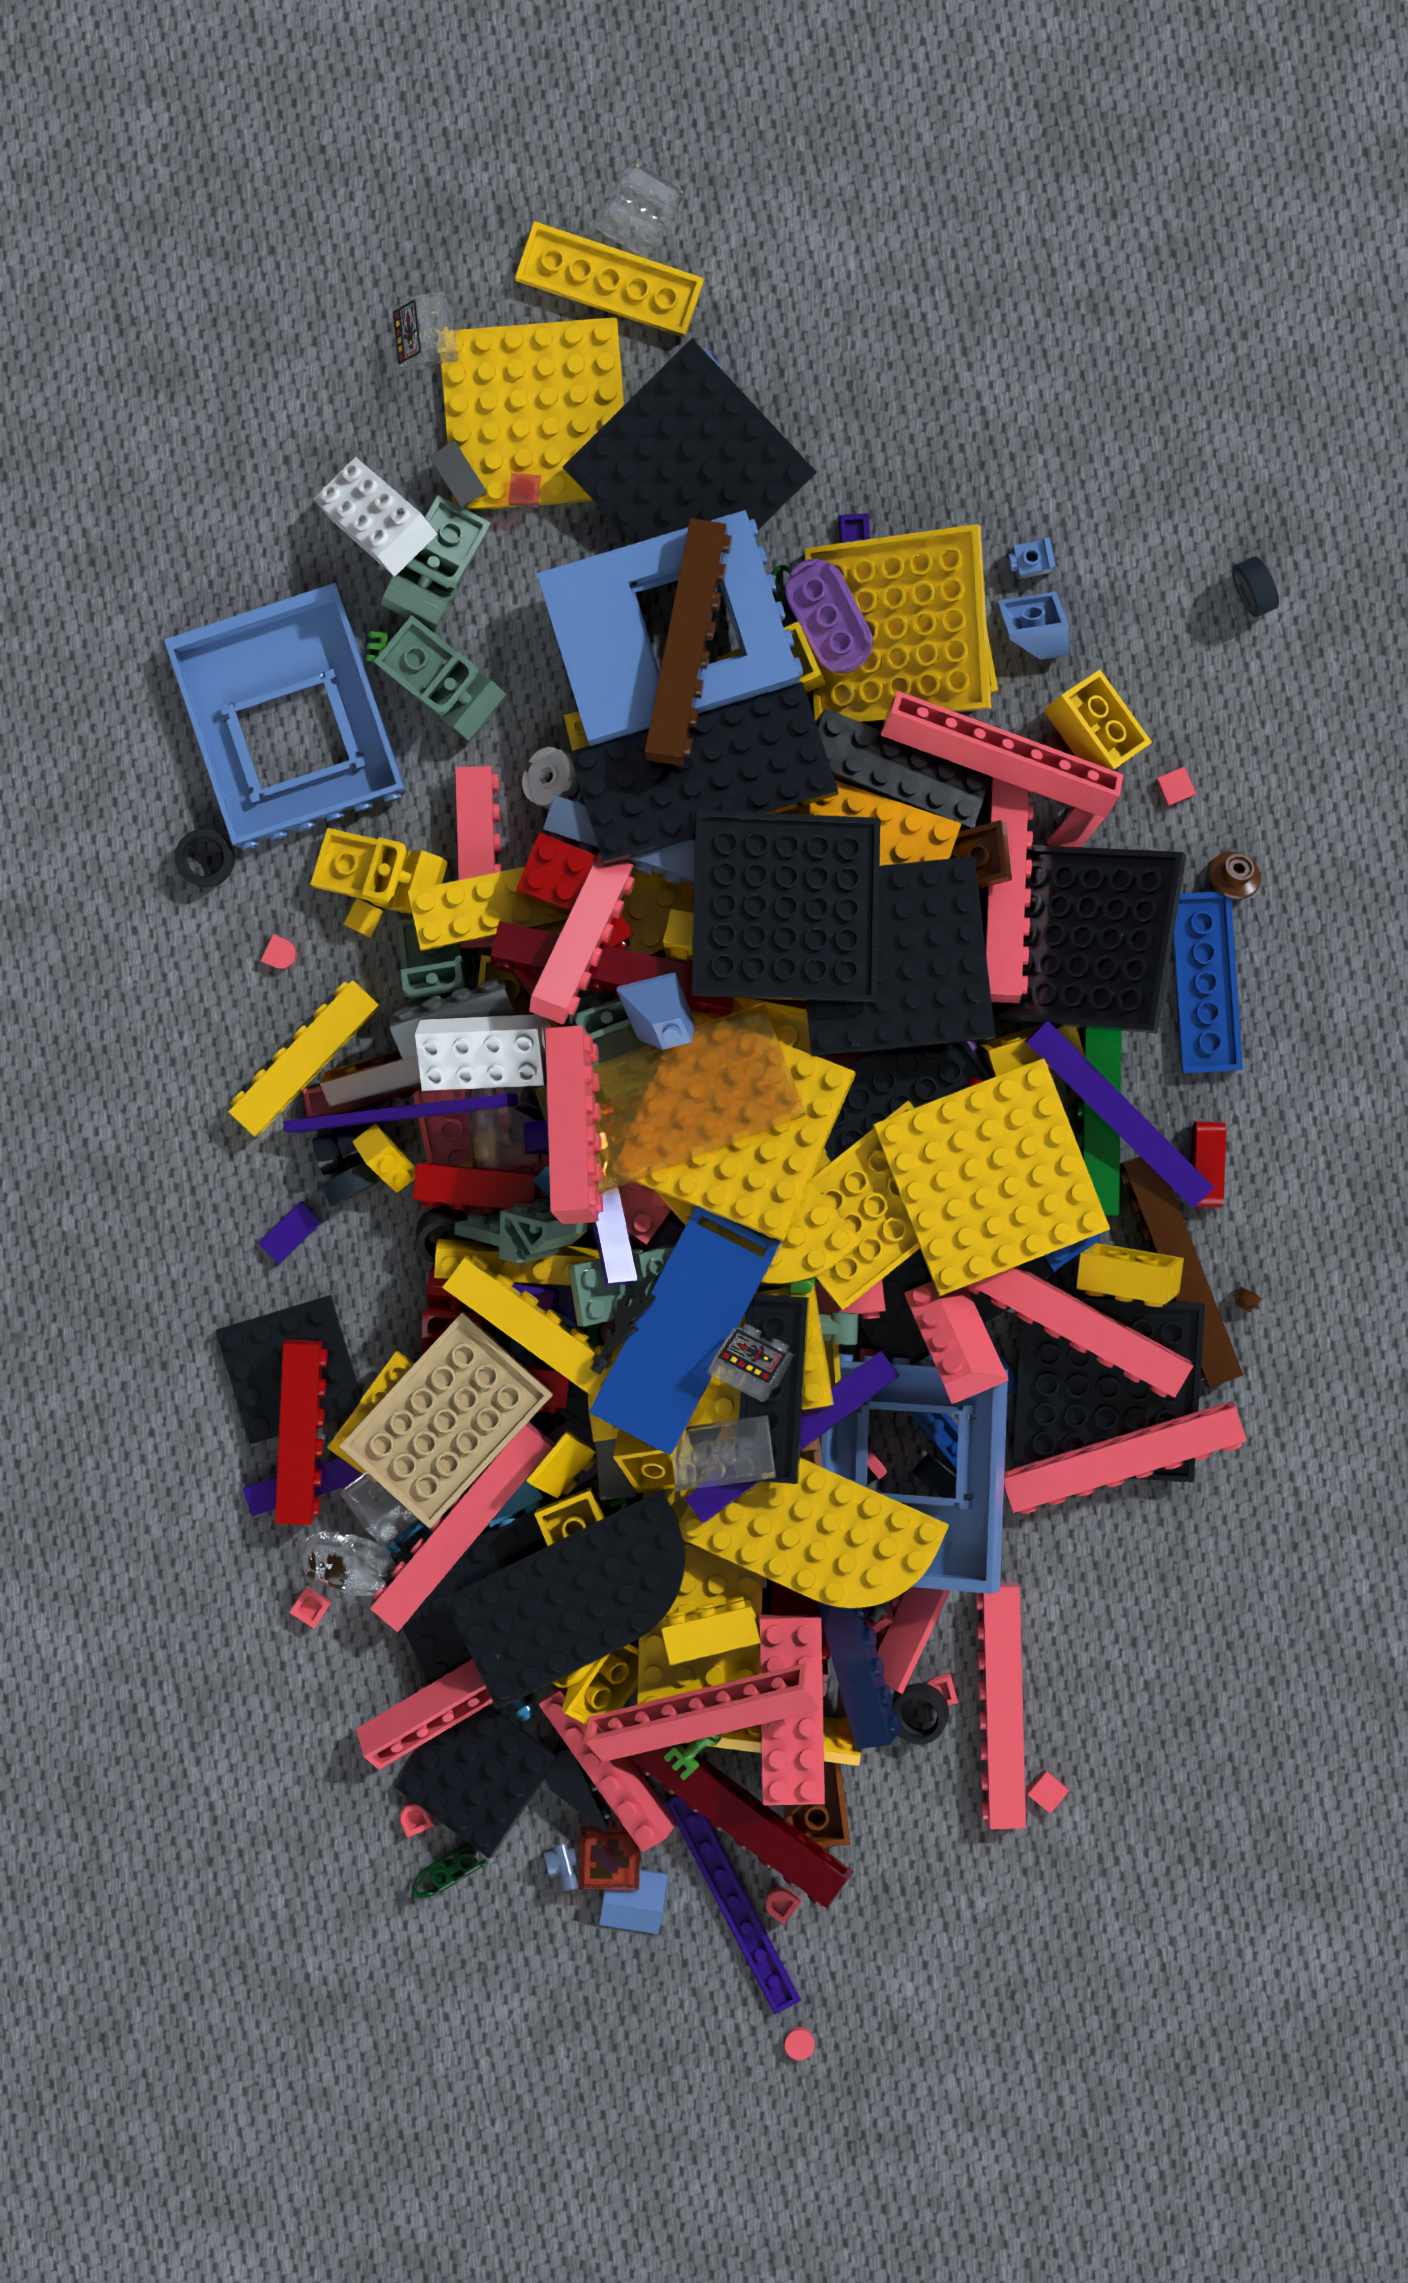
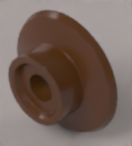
M1222 853L1215 857L1210 864V881L1214 888L1226 897L1245 899L1255 894L1260 887L1261 875L1257 865L1251 858L1242 853Z

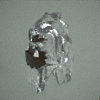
M322 1531L311 1535L307 1539L302 1538L299 1541V1561L307 1577L351 1597L375 1595L377 1589L386 1586V1582L381 1579L387 1576L386 1571L396 1567L395 1561L390 1557V1552L385 1546L354 1534L339 1535V1531L333 1533Z

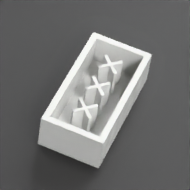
M357 457L346 465L313 499L331 521L394 577L437 535L436 531L416 508Z
M535 1014L427 1019L419 1021L415 1032L422 1091L544 1085L547 1069L542 1016Z

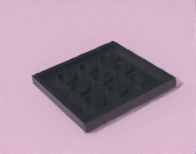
M332 1295L216 1329L250 1445L279 1436L283 1343L286 1339L323 1341V1349L328 1350L327 1367H322L321 1379H326L325 1397H320V1409H325V1422L350 1415L359 1405L362 1393Z
M488 1705L424 1743L395 1788L490 1859L493 1858L559 1756L492 1706Z

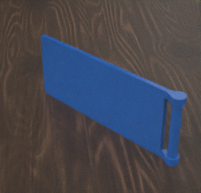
M695 1206L684 1231L651 1294L656 1296V1299L650 1308L635 1322L634 1326H637L639 1330L631 1334L624 1343L590 1409V1413L671 1455L721 1361L718 1356L738 1328L783 1241L771 1238L761 1232ZM705 1217L767 1249L763 1258L698 1225L701 1218Z

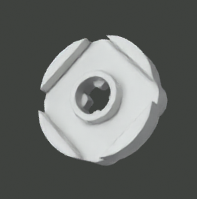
M545 747L531 757L529 762L532 765L528 772L524 771L522 778L523 791L530 801L548 809L551 807L555 795L567 799L577 792V776L570 753L554 747ZM550 772H552L553 778L548 783L546 780L550 778Z

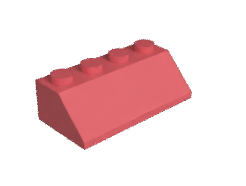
M931 1281L904 1293L951 1404L1009 1381L969 1290L962 1287L938 1296L935 1285Z
M911 1587L891 1600L894 1622L876 1633V1636L880 1637L876 1650L878 1657H881L884 1663L883 1676L885 1684L895 1691L903 1694L951 1590Z

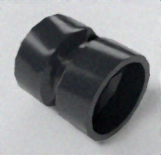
M353 1126L337 1131L334 1138L327 1134L312 1139L316 1160L323 1175L339 1171L342 1164L350 1168L364 1162L352 1142L358 1137Z

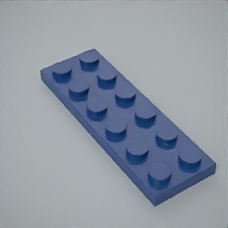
M1218 891L1180 894L1172 946L1181 1074L1243 1070L1231 898L1222 895Z

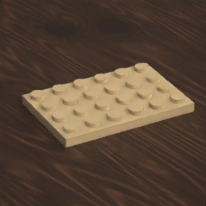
M463 1311L339 1447L430 1529L554 1393Z

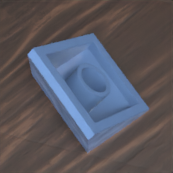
M635 1869L634 1885H605L599 1925L658 1934L663 1914L668 1874Z

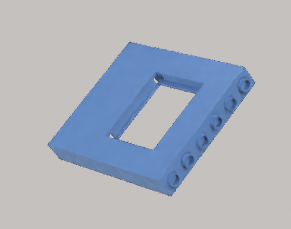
M746 510L711 520L727 524V533L732 535L730 553H724L722 564L727 565L724 583L719 582L742 654L708 664L707 670L702 669L700 680H704L703 695L701 699L696 698L694 709L699 710V713L798 684L799 676L803 675L799 657L793 658L790 648L794 647L790 629L784 630L781 620L786 619L781 601L775 603L773 592L777 591L772 574L766 575L764 565L768 564L763 546L757 547L755 537L759 536L756 522L754 519H748ZM688 528L537 573L589 746L650 728L660 671L635 593L678 581ZM637 581L638 584L632 586V583Z
M336 583L164 639L232 845L236 848L241 847L243 851L259 846L258 841L270 837L271 841H276L287 837V831L296 828L299 829V832L316 827L315 822L327 818L328 822H333L344 818V812L355 809L356 813L373 808L372 803L384 800V803H390L401 799V793L407 792ZM324 683L349 760L261 789L236 712Z
M839 1354L841 1380L873 1356H863V1361H853V1355ZM894 1357L891 1364L900 1377L822 1435L821 1457L823 1468L867 1487L869 1409L959 1414L956 1498L880 1494L949 1524L932 1564L912 1587L987 1594L1000 1591L1008 1381L951 1404L932 1359H921V1364H910V1358Z

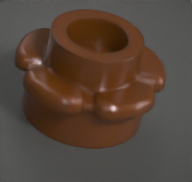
M1242 1286L1237 1294L1233 1293V1296L1237 1298L1235 1304L1244 1310L1251 1312L1253 1308L1260 1309L1258 1305L1262 1298Z

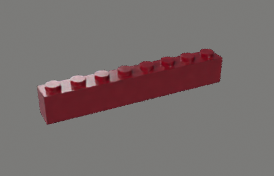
M499 921L491 952V964L496 965L495 968L500 971L513 972L514 969L525 971L528 977L539 979L560 935ZM601 944L599 948L603 949L598 965L596 967L591 965L588 973H591V978L586 988L587 990L593 992L608 990L616 992L615 995L618 997V986L675 972L691 1012L697 1010L705 1012L707 1017L723 1019V1017L729 1018L734 998L691 996L692 964Z
M681 1743L685 1749L688 1747L685 1743ZM676 1745L635 1754L632 1761L638 1765L637 1767L642 1773L656 1778L662 1783V1787L667 1792L674 1795L677 1794L685 1800L689 1809L696 1813H702L710 1819V1823L714 1828L731 1835L739 1847L752 1851L758 1856L759 1861L764 1866L771 1869L774 1868L783 1875V1879L789 1885L799 1887L807 1893L808 1898L814 1904L824 1906L827 1909L853 1874V1870L767 1805H763L759 1799L699 1754L694 1759L700 1766L685 1780L680 1777L681 1773L687 1769L684 1765L677 1771L672 1768L679 1759L675 1756L671 1761L667 1762L663 1758Z

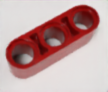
M1194 1121L1191 1164L1215 1187L1195 1206L1196 1208L1221 1209L1223 1206L1227 1136L1225 1122Z

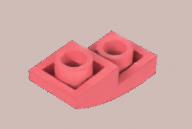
M1072 807L1062 823L1046 839V843L1050 846L1082 847L1104 818Z

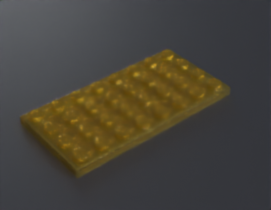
M763 1001L694 1027L692 1043L663 1050L648 1045L594 1066V1073H598L600 1082L599 1092H595V1103H599L601 1113L600 1121L596 1122V1133H600L602 1143L601 1152H597V1163H601L603 1173L602 1182H598V1194L806 1115ZM546 1084L534 1090L548 1127Z

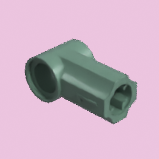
M831 1312V1315L819 1314L824 1341H830L831 1344H857L858 1313Z

